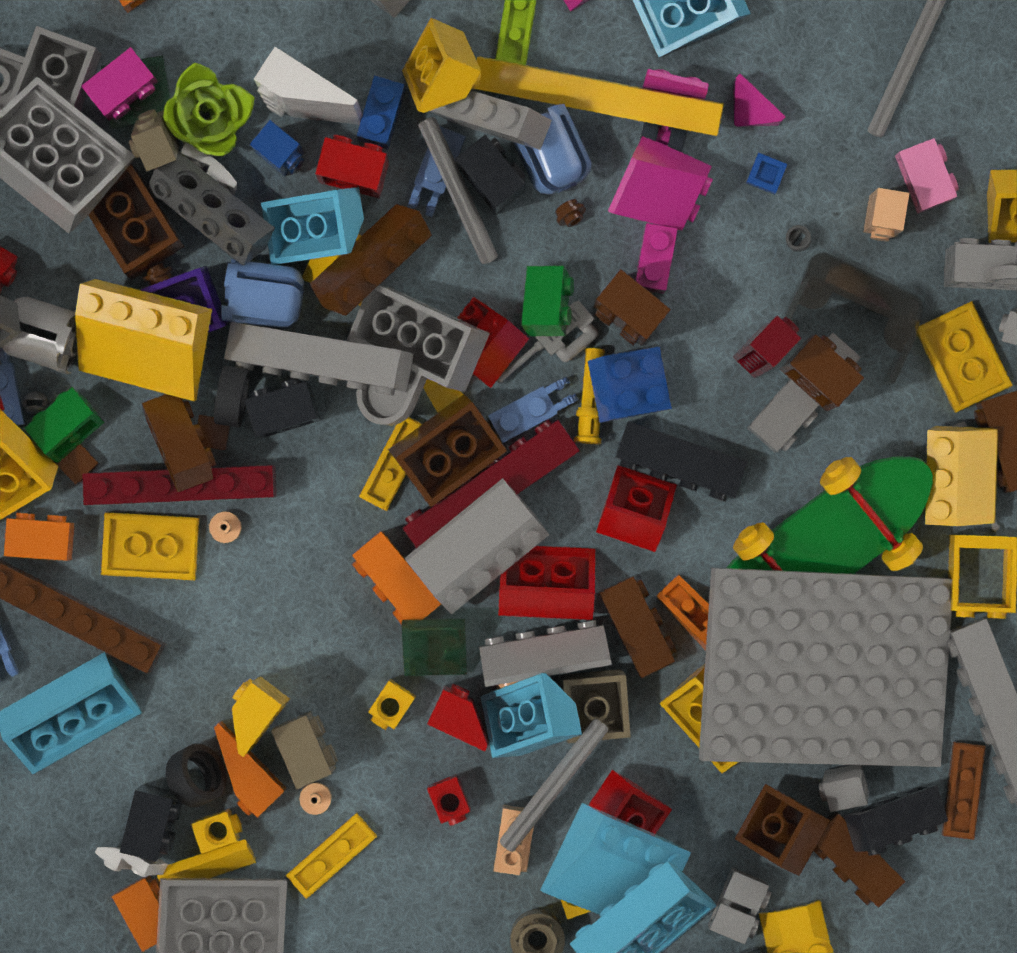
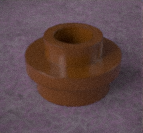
M576 199L569 200L556 209V221L560 226L567 225V227H573L583 220L586 208L583 204H579Z
M162 262L146 269L148 276L142 279L151 286L173 278L170 272L173 269L171 266L165 268Z

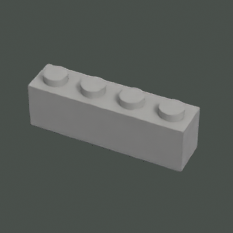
M470 90L465 99L430 111L451 123L538 150L541 149L552 120L531 108Z
M832 332L827 336L838 347L835 352L843 359L850 357L856 363L861 357ZM789 379L750 423L747 429L774 453L780 449L787 451L797 439L794 433L801 425L807 428L818 416V413L814 410L819 405Z

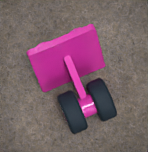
M647 69L643 88L704 100L709 87L708 83L702 82L696 77L672 75L663 69ZM644 122L640 140L644 136L683 152L688 130L673 127L670 130L668 126L662 125V127H659L660 125Z

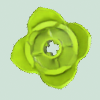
M193 63L180 75L173 98L169 99L164 106L163 119L170 132L176 138L183 141L184 144L186 142L207 155L225 156L236 146V131L250 118L255 97L241 86L220 84L216 74L210 68ZM200 108H202L204 113L209 112L210 117L207 120L200 116Z

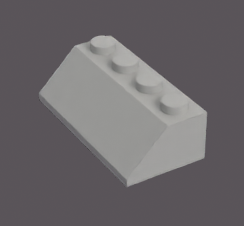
M502 478L410 553L405 560L433 596L453 614L549 536V533L537 516Z
M596 620L577 623L578 629L566 631L565 625L546 628L547 634L535 636L534 631L517 633L516 640L504 642L503 636L485 639V645L479 646L485 687L522 681L541 673L551 676L612 665L604 625H597Z

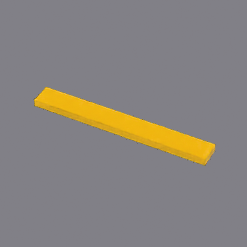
M481 56L477 57L476 60L481 69V78L475 88L478 90L555 105L565 104L566 107L714 136L719 134L724 103Z

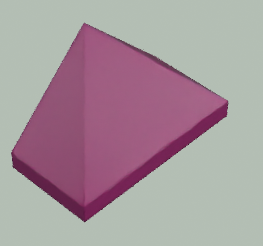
M741 74L735 78L733 82L734 125L736 127L779 126L786 116Z

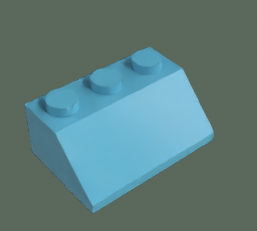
M359 187L261 202L264 220L275 228L268 242L270 262L273 265L349 254L353 249L364 220Z
M546 673L538 674L480 696L492 758L521 756L582 735L576 703Z

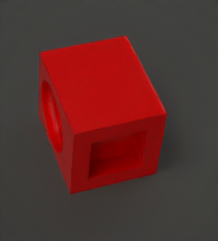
M457 774L427 786V791L441 824L448 821L451 826L467 819L466 814L471 811V808ZM451 793L458 797L459 805L455 809L449 810L443 807L441 798L445 794Z

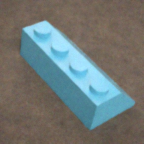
M104 652L1 710L0 733L2 740L28 770L35 774L136 717L142 711L118 668Z

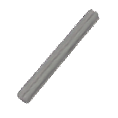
M927 0L868 127L870 134L880 138L885 134L946 0Z
M430 117L421 121L419 128L480 262L487 264L494 261L498 254L436 118Z
M593 719L501 837L500 843L504 848L511 852L516 850L608 732V727L598 719Z

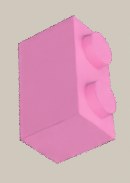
M935 138L902 150L895 155L917 214L952 201L957 197L956 191L959 190L957 180L953 173L948 174L944 162H947L945 150L941 144L937 145Z

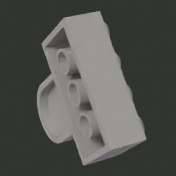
M961 238L960 242H954V245L945 250L944 287L1017 291V242L1015 246H1010L1011 241L991 240V243L985 245L979 244V239Z
M380 284L362 301L347 340L355 343L402 350L414 355L407 392L395 390L394 396L376 393V386L366 385L365 391L357 390L356 392L357 404L361 413L366 419L375 424L393 426L403 422L413 412L427 378L446 388L465 392L490 333L391 287Z

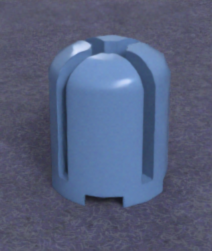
M565 104L547 108L548 112L541 114L552 120L540 150L514 142L534 188L540 194H555L568 190L585 180L591 171L592 162Z
M231 259V263H228L224 282L227 306L222 305V321L281 329L293 327L300 318L304 296V280L300 271L294 267L251 261L243 266L235 259Z

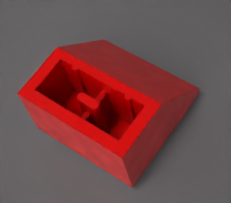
M473 297L457 318L490 333L472 375L491 388L529 338L509 320Z

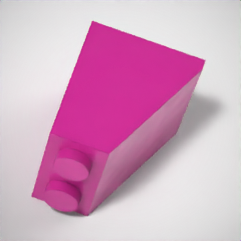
M642 136L608 211L613 214L677 228L682 231L687 221L693 223L699 211L700 205L695 203L699 194L706 196L713 180L708 177L712 166L658 141Z

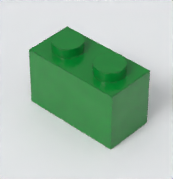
M527 266L521 325L528 336H566V325H570L572 320V312L568 303L569 296L574 294V279L569 276L564 266Z
M71 387L68 391L60 393L56 397L55 402L46 410L36 414L32 418L31 423L25 427V430L46 456L59 463L105 422L87 399Z

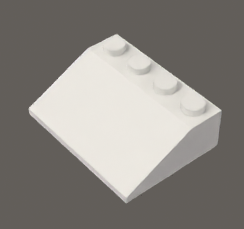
M274 47L254 78L258 86L257 92L261 94L260 97L264 99L263 102L267 104L266 107L280 117L286 113L295 118L360 125L362 112L357 99L277 47Z

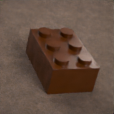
M132 163L88 215L120 268L131 280L146 272V269L157 265L185 247Z
M621 269L598 296L593 306L597 310L595 316L607 326H610L613 322L622 330L619 335L632 346L636 343L642 346L671 310Z
M815 334L804 341L779 370L827 412L839 407L864 377L859 373L862 368L850 357L843 359L835 352L838 347L828 337L822 335L820 338Z
M465 394L388 449L430 507L507 451L474 403Z

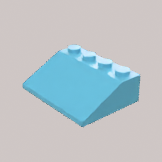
M633 0L658 57L716 32L751 14L745 0Z
M582 803L540 891L600 915L609 905H616L625 897L624 893L627 889L645 881L649 877L650 870L660 863L665 864L668 861L683 871L691 852L661 836Z
M667 861L665 864L660 863L652 868L648 874L649 877L641 884H635L627 889L624 893L625 897L620 902L606 907L600 913L601 918L595 923L582 927L576 933V939L570 945L576 953H661L717 905L677 866Z

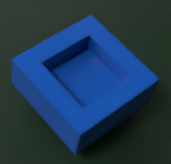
M758 153L746 184L775 195L787 164Z

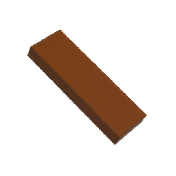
M953 742L945 802V812L948 821L943 823L942 836L970 840L975 838L986 748L984 745Z

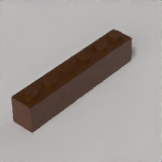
M0 559V599L145 673L152 672L166 643Z

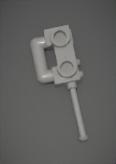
M579 300L574 301L570 305L572 320L570 325H566V335L576 327L583 334L567 347L561 341L565 336H535L538 341L533 344L534 347L506 369L497 382L503 383L504 379L543 348H545L550 356L556 354L563 362L572 360L598 337V331L591 323L594 321L592 315Z

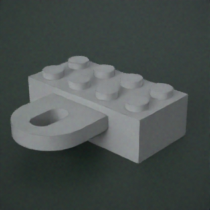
M36 26L25 57L0 48V73L4 77V82L0 87V110L31 81L38 77L81 112L87 95L81 86L94 76L102 54L96 47Z

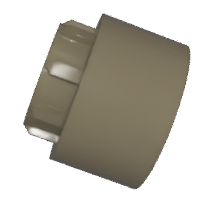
M532 909L522 913L515 920L511 928L510 943L513 953H562L565 937L561 922L555 915L542 909ZM534 931H541L547 938L542 945L536 946L530 943L529 935Z

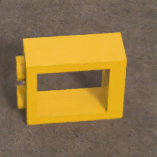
M949 535L948 578L952 579L950 610L956 611V617L975 618V612H987V618L1006 619V613H1016L1017 537ZM960 548L1004 549L1002 604L959 602Z

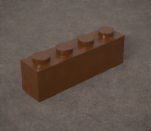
M398 204L394 205L355 241L351 253L340 255L316 277L310 285L323 308L347 316L425 243L432 234L420 211Z

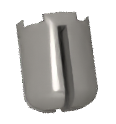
M28 296L15 299L14 302L18 305L20 323L57 335L54 341L20 330V334L1 348L10 356L56 370L66 375L71 374L72 372L67 370L75 359L78 360L75 312Z

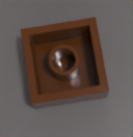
M765 784L737 833L735 840L777 866L800 876L830 820L785 793Z

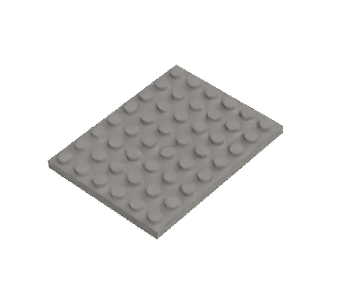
M711 567L699 760L713 762L941 767L949 647L946 641L950 640L952 579Z

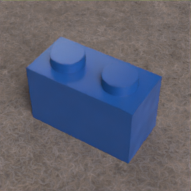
M374 75L356 135L358 141L389 149L406 92L405 84Z
M271 120L268 121L250 143L255 153L284 177L288 172L294 174L304 162V159L301 157L304 151L300 144Z

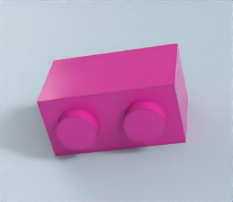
M130 47L81 87L102 114L110 121L113 117L116 120L123 117L131 109L129 105L137 98L143 100L152 94L155 90L154 85L158 81Z
M650 223L645 225L635 281L648 291L661 294L666 292L677 228Z

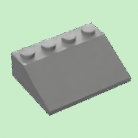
M38 77L31 81L0 110V178L69 234L90 214L135 159V156Z

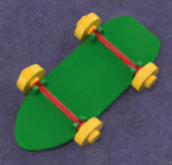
M852 457L836 460L826 468L821 476L820 484L825 490L771 530L762 522L742 530L733 545V550L738 556L726 568L854 574L882 552V560L890 570L898 571L908 567L916 561L923 549V545L916 535L907 532L913 527L926 506L933 483L932 472L923 460L915 457H888L861 466Z

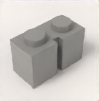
M731 867L716 903L717 906L714 908L709 920V929L742 944L746 943L748 937L753 938L759 925V921L755 920L756 914L760 908H766L771 896V892L768 891V883Z

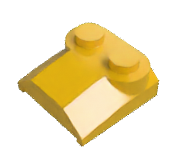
M820 900L774 912L759 913L767 953H833Z

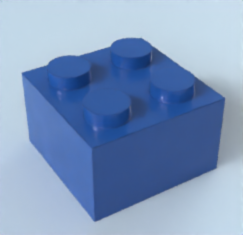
M660 347L606 355L588 361L600 423L672 409Z

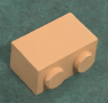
M877 188L869 195L863 232L871 233L870 238L878 241H889V238H894L904 230L910 193Z

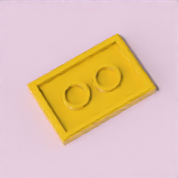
M972 301L914 328L954 413L1013 386Z
M105 512L101 575L196 580L200 518Z

